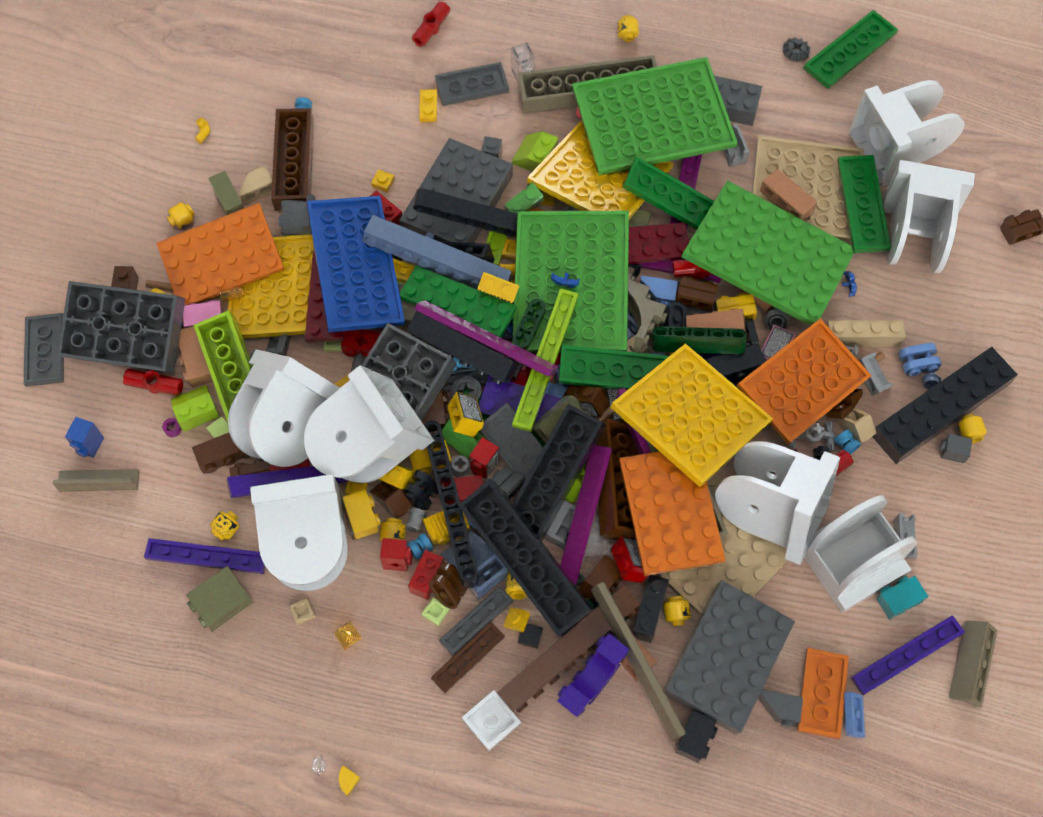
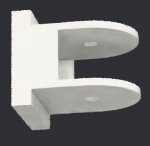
M926 80L886 94H882L878 86L864 90L849 134L857 148L864 149V155H874L879 185L881 187L889 185L900 160L915 163L926 161L944 151L961 135L965 123L958 114H945L921 122V119L927 116L943 97L944 90L939 82Z
M904 160L899 161L882 199L884 212L892 214L889 232L891 249L887 251L888 264L896 265L901 256L907 234L933 239L930 261L931 271L938 274L942 272L953 245L958 213L974 186L975 173Z
M256 349L249 361L253 367L229 411L228 428L230 436L235 445L249 456L262 459L265 462L280 467L297 465L308 458L304 445V433L310 416L319 405L340 388L291 357Z
M360 365L348 375L350 381L319 405L312 413L305 428L304 445L310 462L320 472L326 475L333 474L334 477L344 478L356 483H368L384 476L416 449H425L434 439L395 382Z
M756 441L747 443L734 458V468L737 475L727 477L719 484L715 493L716 504L721 513L732 524L743 531L787 548L785 559L800 565L829 507L840 457L824 451L821 459L817 460L770 442ZM768 470L775 472L776 475L771 474Z
M334 475L250 487L252 504L255 508L259 550L266 568L284 585L299 591L319 590L331 584L343 571L348 557L342 491Z
M883 495L873 497L859 504L835 521L817 530L804 556V559L841 613L908 575L912 570L904 558L916 546L917 541L914 537L901 540L881 513L888 502Z

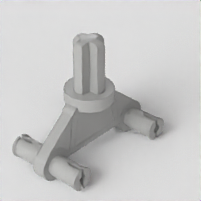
M824 422L825 431L824 427L820 426V423L813 424L795 440L808 439L811 442H817L820 439H824L829 451H835L833 439L836 438V434L833 433V422ZM795 440L788 445V448L796 449Z

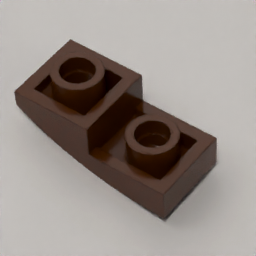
M855 389L826 413L827 418L844 419L859 402L863 389Z

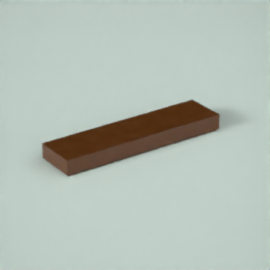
M492 622L488 623L431 677V680L446 694L505 638V635Z

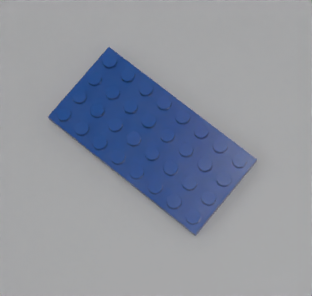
M369 196L307 201L328 333L386 327L387 323L393 326H403L405 320L392 254H388L376 247H370L362 242L364 231L372 215L385 220L381 197Z

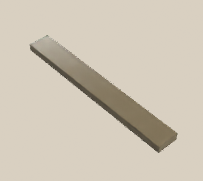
M602 582L596 585L591 591L617 640L629 649L627 658L670 738L674 740L685 735L684 728L605 583Z

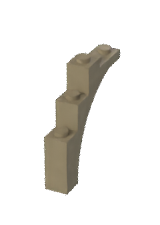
M628 267V309L631 311L638 329L633 350L640 352L643 345L647 346L650 337L648 333L652 334V330L655 327H660V324L665 323L667 313H665L666 305L650 300V286L635 282V277L633 276L634 268Z

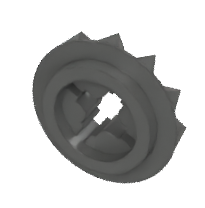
M789 38L787 42H784L783 53L790 60L802 61L808 57L810 46H808V41L804 42L802 38Z
M464 376L453 383L451 387L452 398L456 392L461 393L465 391L467 385L469 391H472L468 395L477 398V400L480 399L482 389L480 383L475 378Z

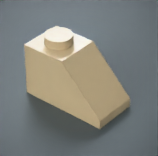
M265 166L256 168L247 174L239 192L243 206L271 194L272 179Z
M854 408L844 419L834 418L844 431L849 429L853 434V438L857 439L860 443L869 440L870 437L876 434L871 415L857 408Z

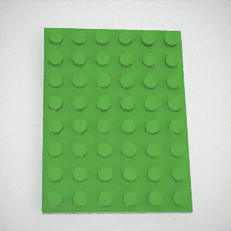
M708 57L572 84L573 93L598 175L630 169L636 157L652 165L737 147L738 142Z
M727 180L681 257L811 326L821 318L854 252L850 244Z
M518 211L515 284L520 287L514 300L517 310L513 316V336L529 303L533 299L543 300L546 306V313L530 347L526 351L538 352L560 288L578 293L579 296L562 343L563 345L627 351L629 211ZM552 273L564 278L565 273H569L568 279H580L579 285L575 288L557 285L551 279ZM540 305L533 307L535 311L533 316L535 318L537 310H541ZM527 321L524 324V327L527 329H532L535 326L533 321ZM524 332L523 338L521 340H518L519 345H521L522 342L526 343L524 339L526 334Z

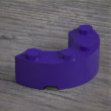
M608 634L607 637L603 635L596 644L598 648L595 654L592 653L585 662L587 665L583 671L579 670L573 677V682L568 687L563 686L557 694L560 697L557 702L576 717H579L585 711L584 708L587 704L590 705L620 667V661L625 659L629 652V649L611 634Z

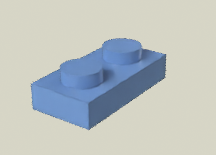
M845 692L846 735L855 738H865L863 695Z

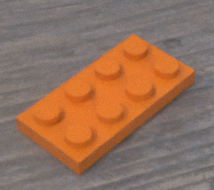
M812 648L806 649L801 690L803 704L801 721L797 725L798 732L838 740L841 738L844 693L846 690L849 661L848 655Z

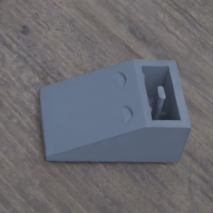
M470 530L468 535L478 570L479 582L475 587L469 589L479 600L504 580L509 571L491 547L473 530ZM464 537L460 538L458 542L463 541ZM451 545L441 553V556L444 557L447 563L453 564L457 569ZM462 555L459 559L467 560L469 556ZM468 573L464 576L465 579H471L474 577V575L471 573Z

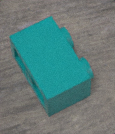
M905 576L897 581L898 585L894 587L888 585L880 590L881 594L876 600L889 620L919 605L929 597L916 576L911 578Z

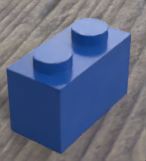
M75 417L65 438L70 443L69 446L75 449L77 455L94 458L104 436L93 422Z

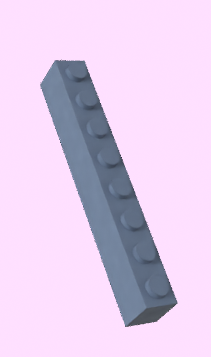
M372 215L364 231L362 242L368 246L376 247L405 261L418 264L422 268L435 271L439 275H445L474 289H478L483 272L506 281L509 280L512 272L375 215Z

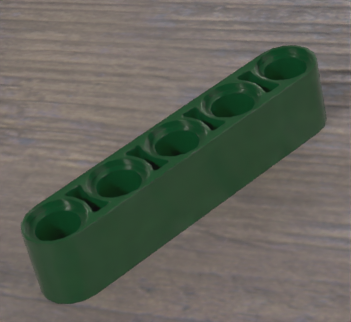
M660 326L652 330V349L658 352H675L684 344H687L696 353L742 354L746 351L747 332L743 329Z

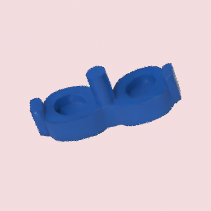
M845 271L843 275H845L848 282H843L842 286H849L850 293L848 297L855 296L857 290L855 276L853 272Z
M552 273L551 276L555 284L565 285L568 288H575L579 285L580 279H568L569 273H565L564 278L555 275V273Z

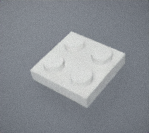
M494 690L462 717V720L488 751L521 724V721Z

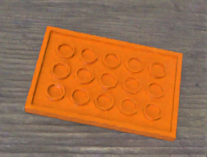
M260 203L156 243L174 295L185 298V306L192 303L199 304L285 270Z
M820 318L736 386L773 418L770 425L789 445L872 375Z
M661 452L619 459L644 576L719 564L726 561L707 481L699 487Z

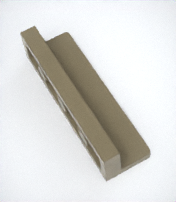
M138 469L59 471L58 480H53V485L59 492L138 490L140 472Z
M965 621L963 628L965 633L961 637L949 698L967 701L973 707L982 708L997 629L989 622Z

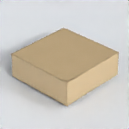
M308 598L289 605L297 626L316 618Z

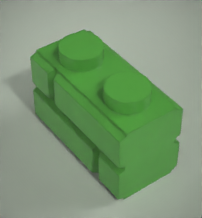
M531 183L527 189L522 190L508 201L504 207L506 211L517 214L518 211H530L544 201V196L535 184Z
M449 419L442 430L446 443L453 446L458 451V455L465 456L468 460L469 455L483 437L479 432L475 437L454 432L451 419Z

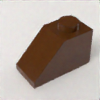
M381 481L369 491L385 510L397 519L404 516L408 509L412 507L400 488Z

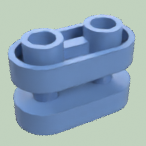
M934 343L909 346L898 352L900 360L907 361L902 366L906 375L917 376L922 372L934 373L942 365L940 358L933 356L937 353Z

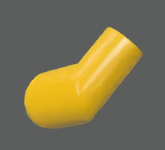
M200 117L196 121L200 132L196 135L195 140L202 144L210 134L211 129L208 121Z

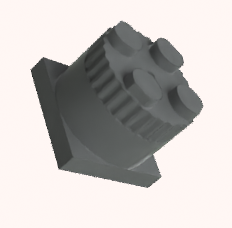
M307 194L306 201L283 200L281 202L283 213L278 218V225L282 227L281 235L311 234L307 201L316 200L314 195Z

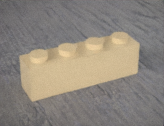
M828 320L826 324L840 341L847 346L856 344L858 347H900L906 338L904 320Z

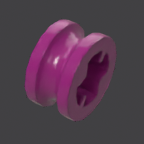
M175 418L165 420L162 425L163 431L168 437H177L181 433L182 428ZM172 425L175 426L176 429L172 431L168 427Z

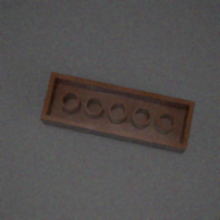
M311 108L276 109L271 200L275 211H281V202L283 200L306 201L307 194H311L314 119Z
M605 418L601 422L606 427L595 445L612 449L598 500L600 536L618 540L620 536L636 539L619 459L639 455L627 423Z

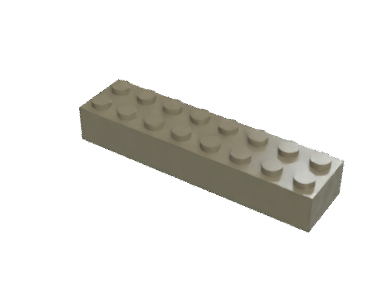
M655 56L518 72V87L523 113L577 107L572 89L573 83L657 67Z

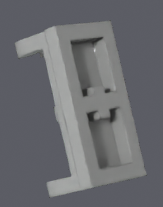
M738 124L732 126L738 142L737 147L723 150L730 167L747 163L749 156L748 147Z
M875 352L858 360L872 375L865 381L872 396L893 386L892 382L888 383L874 357L877 355Z
M564 501L546 533L547 541L564 550L566 534L570 531L576 506L567 501Z
M899 513L894 519V531L901 540L908 537H914L916 540V519L914 514L911 517H905V513ZM916 546L905 558H917L918 550Z

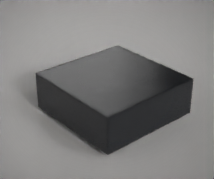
M527 623L524 632H520L518 643L538 649L543 628Z

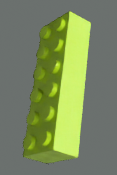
M229 310L193 325L227 422L231 405L253 367L249 363L250 356L237 320Z

